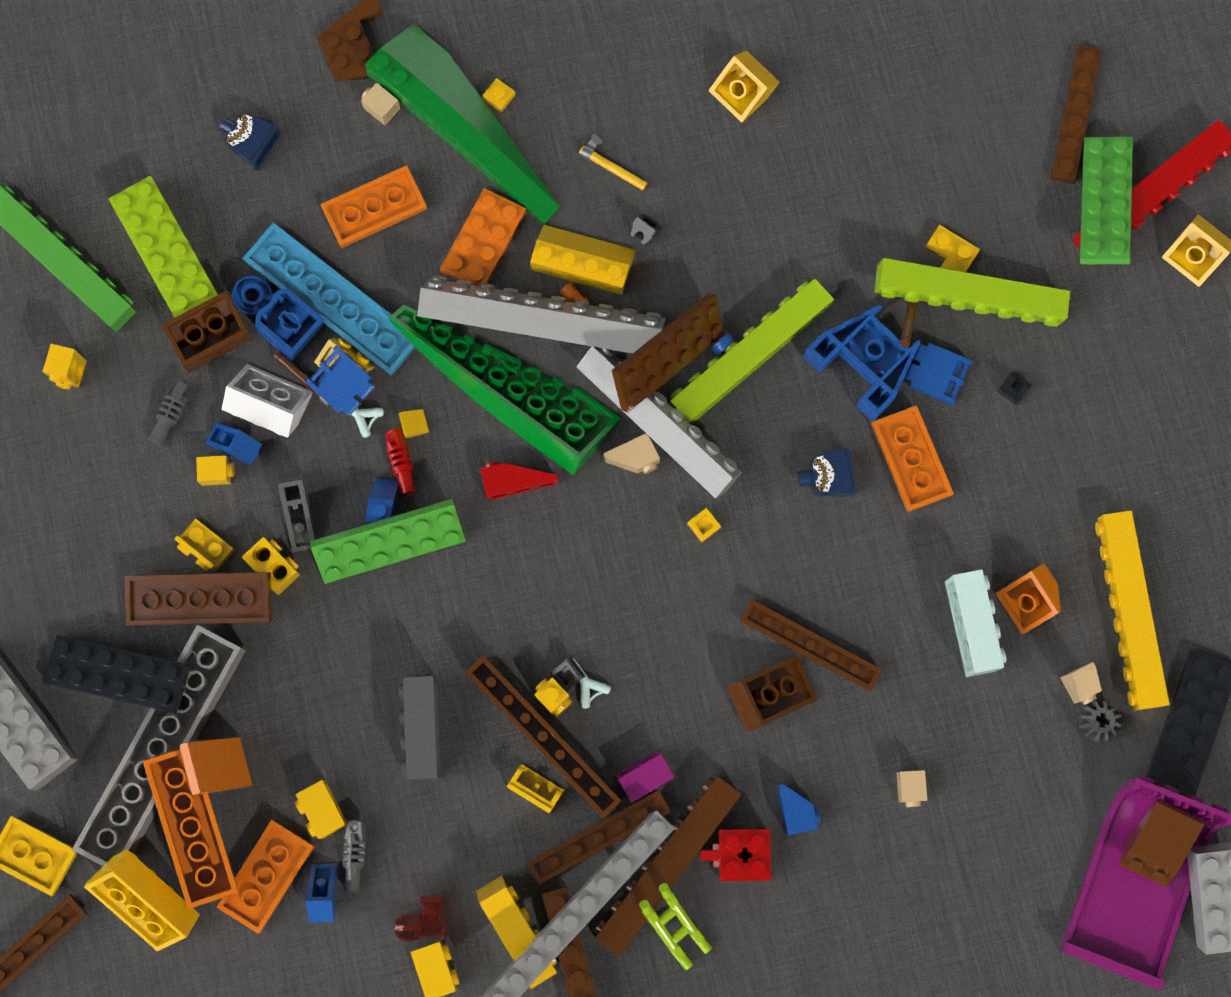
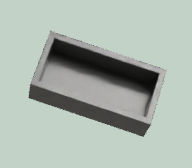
M434 676L403 678V684H399V698L404 701V709H400V723L405 726V734H401V749L406 751V760H402V775L407 776V780L410 781L441 779L437 679Z

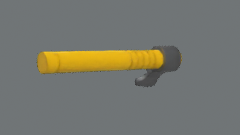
M592 134L590 141L580 149V156L588 161H594L637 188L639 187V189L644 190L648 182L595 152L597 145H601L603 140L596 134Z

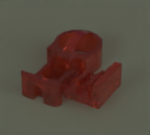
M420 896L421 903H424V911L420 912L422 920L421 916L404 915L395 922L394 931L401 940H420V936H442V940L446 939L447 919L443 917L442 921H440V916H443L444 896ZM409 918L416 923V926L399 925V922ZM399 931H416V933L410 937H405Z

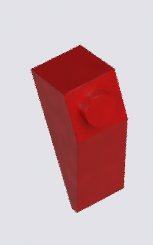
M498 461L487 463L484 465L485 468L480 469L488 501L559 484L558 476L555 474L506 463L499 464Z

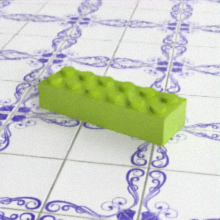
M151 176L108 198L174 317L219 295Z

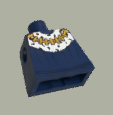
M241 114L236 122L225 117L219 127L221 131L228 134L225 138L228 148L256 171H258L281 136L276 125L247 114Z
M849 447L812 458L809 462V471L797 472L799 486L813 485L815 496L853 497L857 493Z

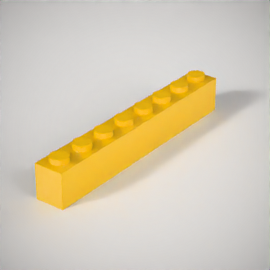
M1132 511L1104 514L1097 518L1095 530L1097 536L1101 537L1100 556L1106 563L1107 570L1104 571L1106 583L1110 584L1111 594H1109V603L1111 608L1115 610L1114 629L1120 636L1118 650L1120 656L1124 657L1125 667H1123V676L1125 681H1128L1130 689L1127 693L1130 706H1133L1134 711L1168 706L1170 704Z

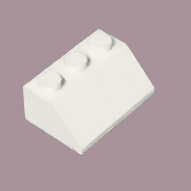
M246 364L226 386L222 410L288 438L298 426L312 396V392Z

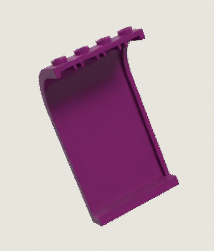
M1140 776L1139 778L1127 780L1111 803L1098 836L1060 952L1151 988L1162 990L1165 980H1162L1161 977L1191 889L1188 858H1185L1178 873L1164 887L1119 865L1123 844L1157 799L1205 821L1192 847L1207 845L1213 834L1220 827L1231 826V814L1227 813L1228 809L1217 804H1212V807L1203 804V799L1190 794H1188V797L1178 794L1179 790L1174 787L1164 785L1162 788L1154 785L1155 780Z

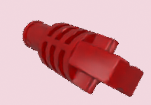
M393 428L385 433L387 454H389L388 458L391 461L390 466L394 476H397L401 496L412 495L416 493L411 473L414 467L409 457L410 452L407 451L408 445L401 429Z

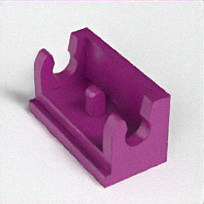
M659 751L654 752L615 775L631 803L675 778Z

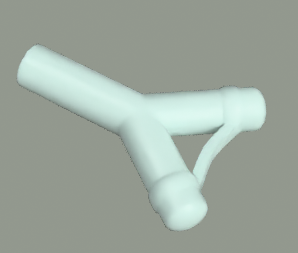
M357 408L352 413L363 438L371 435L370 428L373 422L378 417L384 415L383 408ZM364 417H374L367 426Z
M573 659V660L575 661V663L578 665V667L581 669V671L585 674V672H584V671L582 670V668L579 666V664L577 663V661H576L575 659ZM585 674L586 677L580 681V703L582 708L587 709L595 697L603 693L609 694L611 687L605 683L589 679ZM590 689L599 691L590 698Z

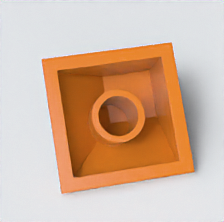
M1044 563L995 593L1022 635L1061 612L1058 583Z

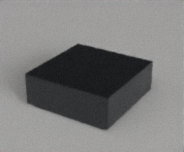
M572 657L567 658L551 672L566 692L586 677Z

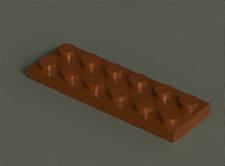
M712 293L705 295L612 370L621 410L629 413L724 335L716 295Z
M271 572L125 576L126 625L272 622Z

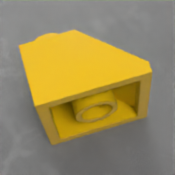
M746 50L733 56L711 86L709 92L738 120L744 122L768 99L780 82Z
M1198 214L1162 258L1200 287L1231 252V239Z

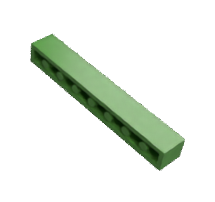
M6 184L2 187L0 186V226L111 329L117 332L136 313L131 307L133 301L124 293L119 296L114 291L117 287L107 277L102 280L97 275L100 271L92 263L88 262L85 264L81 261L82 254L73 246L68 249L63 244L66 240L56 230L51 233L47 229L49 224L41 216L37 215L34 217L29 213L32 208L22 199L19 202L13 198L15 193Z

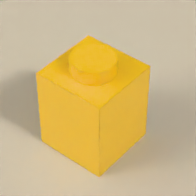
M227 456L196 457L198 483L202 486L231 484V477H234L235 469L234 463L230 462Z

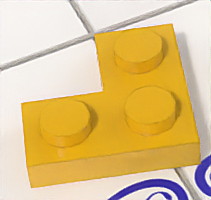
M941 225L938 226L926 245L927 248L945 258L940 268L960 272L967 271L980 250Z

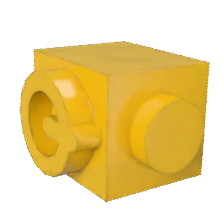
M545 678L535 687L537 692L534 696L551 714L554 713L556 717L572 703L569 699V694L553 678L549 681Z

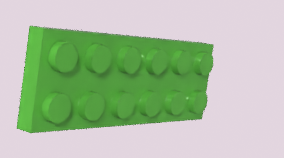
M1084 137L1080 264H1130L1133 137Z
M453 499L310 541V547L324 584L463 543L466 540Z

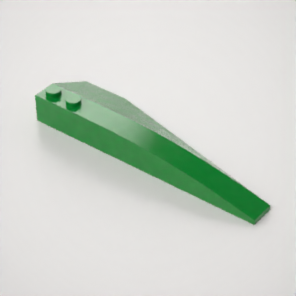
M412 24L382 46L365 64L367 75L394 96L398 102L517 203L526 208L543 225L560 209L558 203L451 55L415 24Z
M406 305L401 306L388 319L429 361L495 418L573 476L590 459L621 419L583 390L574 387L572 391L563 385L564 381L556 377L553 380L542 375V370L535 367L528 368L521 364V360L487 344L482 346L474 342L475 338L465 334L463 337L453 332L452 327L446 324L438 325L432 322L431 318L417 316L418 311Z

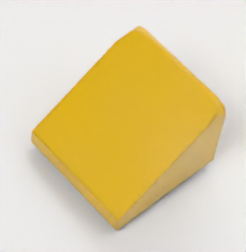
M423 409L399 412L406 439L429 433Z

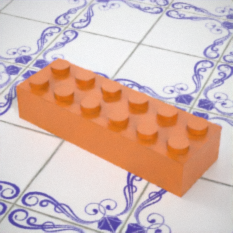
M180 748L144 759L145 771L187 908L191 909L238 893V887L209 793L192 795Z

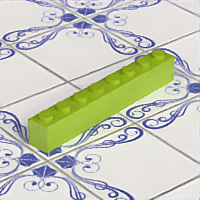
M883 258L877 265L874 293H880L881 296L886 298L903 297L909 302L926 301L932 306L949 305L955 310L971 309L975 310V313L978 314L994 313L998 314V317L1001 318L1017 317L1021 318L1024 322L1040 321L1044 322L1047 326L1053 327L1060 325L1068 318L1070 291L887 258Z
M816 279L810 283L805 281L797 288L796 291L798 293L792 298L787 296L778 305L780 308L775 313L772 311L768 312L760 320L762 324L756 329L754 326L749 328L743 334V340L738 344L736 342L730 344L725 349L726 354L720 359L715 357L708 363V369L704 373H696L688 381L690 384L684 390L681 387L670 396L672 400L669 405L682 412L684 419L692 425L830 308L834 299Z

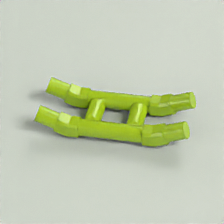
M663 883L659 886V891L669 906L667 910L658 916L647 900H642L639 906L645 918L653 926L671 954L686 971L693 966V963L677 944L681 939L689 934L704 954L708 953L712 946L682 908L668 884ZM676 915L682 926L671 935L664 925Z

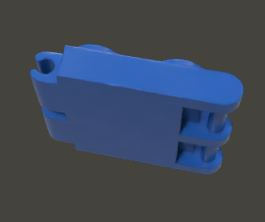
M928 343L927 346L920 344L912 359L919 366L911 363L904 380L911 383L909 388L955 406V397L960 386L964 385L965 381L963 378L968 367H971L973 362L934 344ZM961 364H962V365H964V366H963L962 371H961V373H960V375H959V378H958V377H956V376H957V374H958V372H959V369H960V367H961ZM953 384H956L951 394V397H949L948 395L951 391Z
M336 345L333 348L334 352L325 362L322 361L319 364L320 368L311 378H307L305 383L339 414H342L344 411L348 416H351L361 404L356 396L358 395L362 399H366L376 386L370 382L373 377L342 348ZM339 354L340 356H339V357L335 360V362L329 367L328 365H329V364L332 362V360ZM325 371L323 376L315 383L314 381Z

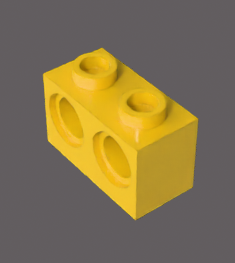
M51 344L43 372L50 377V381L56 383L57 387L70 390L71 386L79 388L87 361L75 349Z
M262 537L242 558L255 572H271V589L280 595L300 576L296 571L299 566L289 556L285 559L279 553L282 548L273 539L268 542ZM263 550H269V559L261 562L259 554ZM281 567H285L287 569L286 576L283 579H276V571Z

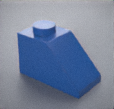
M220 423L215 424L205 442L206 445L247 465H251L257 458L259 449L262 446L261 443L242 431Z
M375 478L368 501L366 524L395 516L399 492L398 481Z
M778 785L777 790L786 835L818 830L817 825L821 824L819 810H814L812 803L786 785Z
M311 864L306 897L309 922H334L337 904V864Z

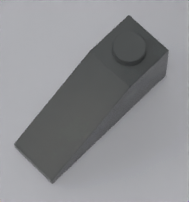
M304 471L279 475L278 488L292 552L311 549L310 541L316 540Z

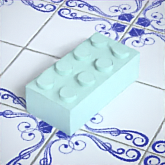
M977 570L951 576L945 581L966 677L991 673L1004 668L1006 654L1004 649L999 646L998 639L1001 638L999 625L994 623L992 615L995 614V606L993 600H989L987 590L990 589L987 575H983V570Z

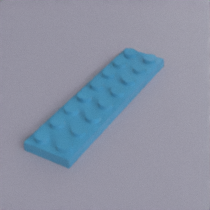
M275 223L271 224L242 258L244 262L280 290L288 288L325 319L324 324L340 337H343L355 349L362 352L391 377L416 348L388 320L391 316L389 312Z

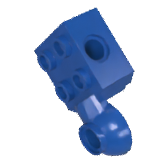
M255 276L242 278L233 288L232 298L235 306L245 314L256 316L255 331L291 361L324 325L325 319L288 288L278 290L272 296L271 287L268 283ZM250 292H254L259 298L256 301H249L245 296Z

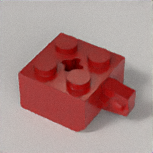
M770 829L718 830V844H713V850L700 851V861H713V867H719V881H771ZM743 848H746V852L751 854L745 863H743L742 858H738V853H741Z

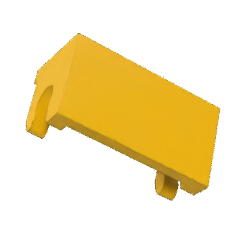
M523 764L519 766L507 785V788L548 813H551L564 789Z

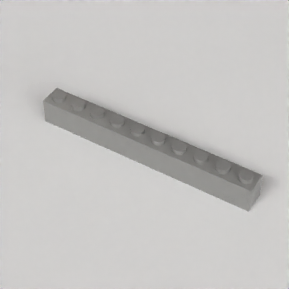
M657 811L650 813L480 997H520L675 828Z

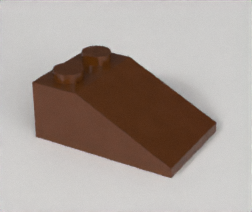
M797 654L726 687L746 732L764 726L818 699Z
M1157 799L1124 842L1119 865L1166 887L1178 873L1201 832L1205 821Z

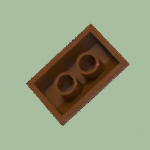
M226 291L161 325L183 367L189 373L253 339Z

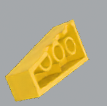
M500 876L477 890L476 893L479 904L512 959L515 960L540 932L538 929L533 930L529 922L532 919L525 907L520 908L517 902L519 897L513 886L508 887L504 878ZM556 959L529 986L530 989L557 973L554 966L558 963Z

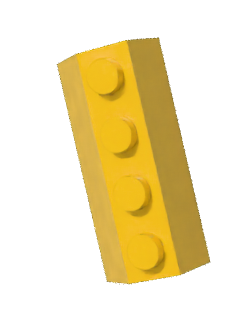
M544 225L537 238L530 265L532 271L623 295L635 250Z
M128 849L113 856L84 886L156 951L186 938L200 916L194 908L188 909L185 900Z

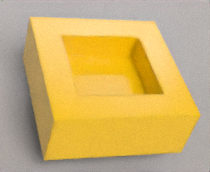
M496 78L482 97L483 100L502 113L516 94L513 89Z
M707 508L687 522V525L701 543L721 529L720 524Z

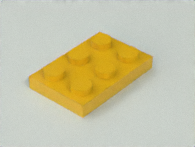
M10 816L0 834V869L50 896L56 894L77 852L72 850V846L15 816Z

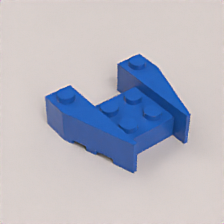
M881 305L864 312V314L852 320L849 319L833 329L823 332L807 348L803 356L821 374L839 355L869 382L872 387L860 398L856 407L872 422L895 399L921 343L917 340L910 348L901 346V340L876 318L882 309Z

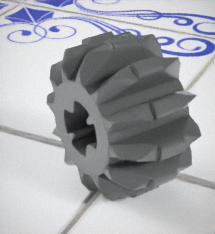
M1096 700L1092 701L1091 707L1088 705L1083 707L1086 714H1079L1078 716L1079 719L1085 720V723L1080 724L1079 728H1087L1088 730L1084 733V736L1089 737L1093 734L1094 742H1098L1100 738L1103 742L1109 741V735L1112 737L1117 736L1114 728L1122 727V724L1115 720L1121 718V714H1113L1116 706L1111 705L1107 708L1106 700L1101 701L1100 705ZM1100 717L1104 721V725H1100L1096 718Z

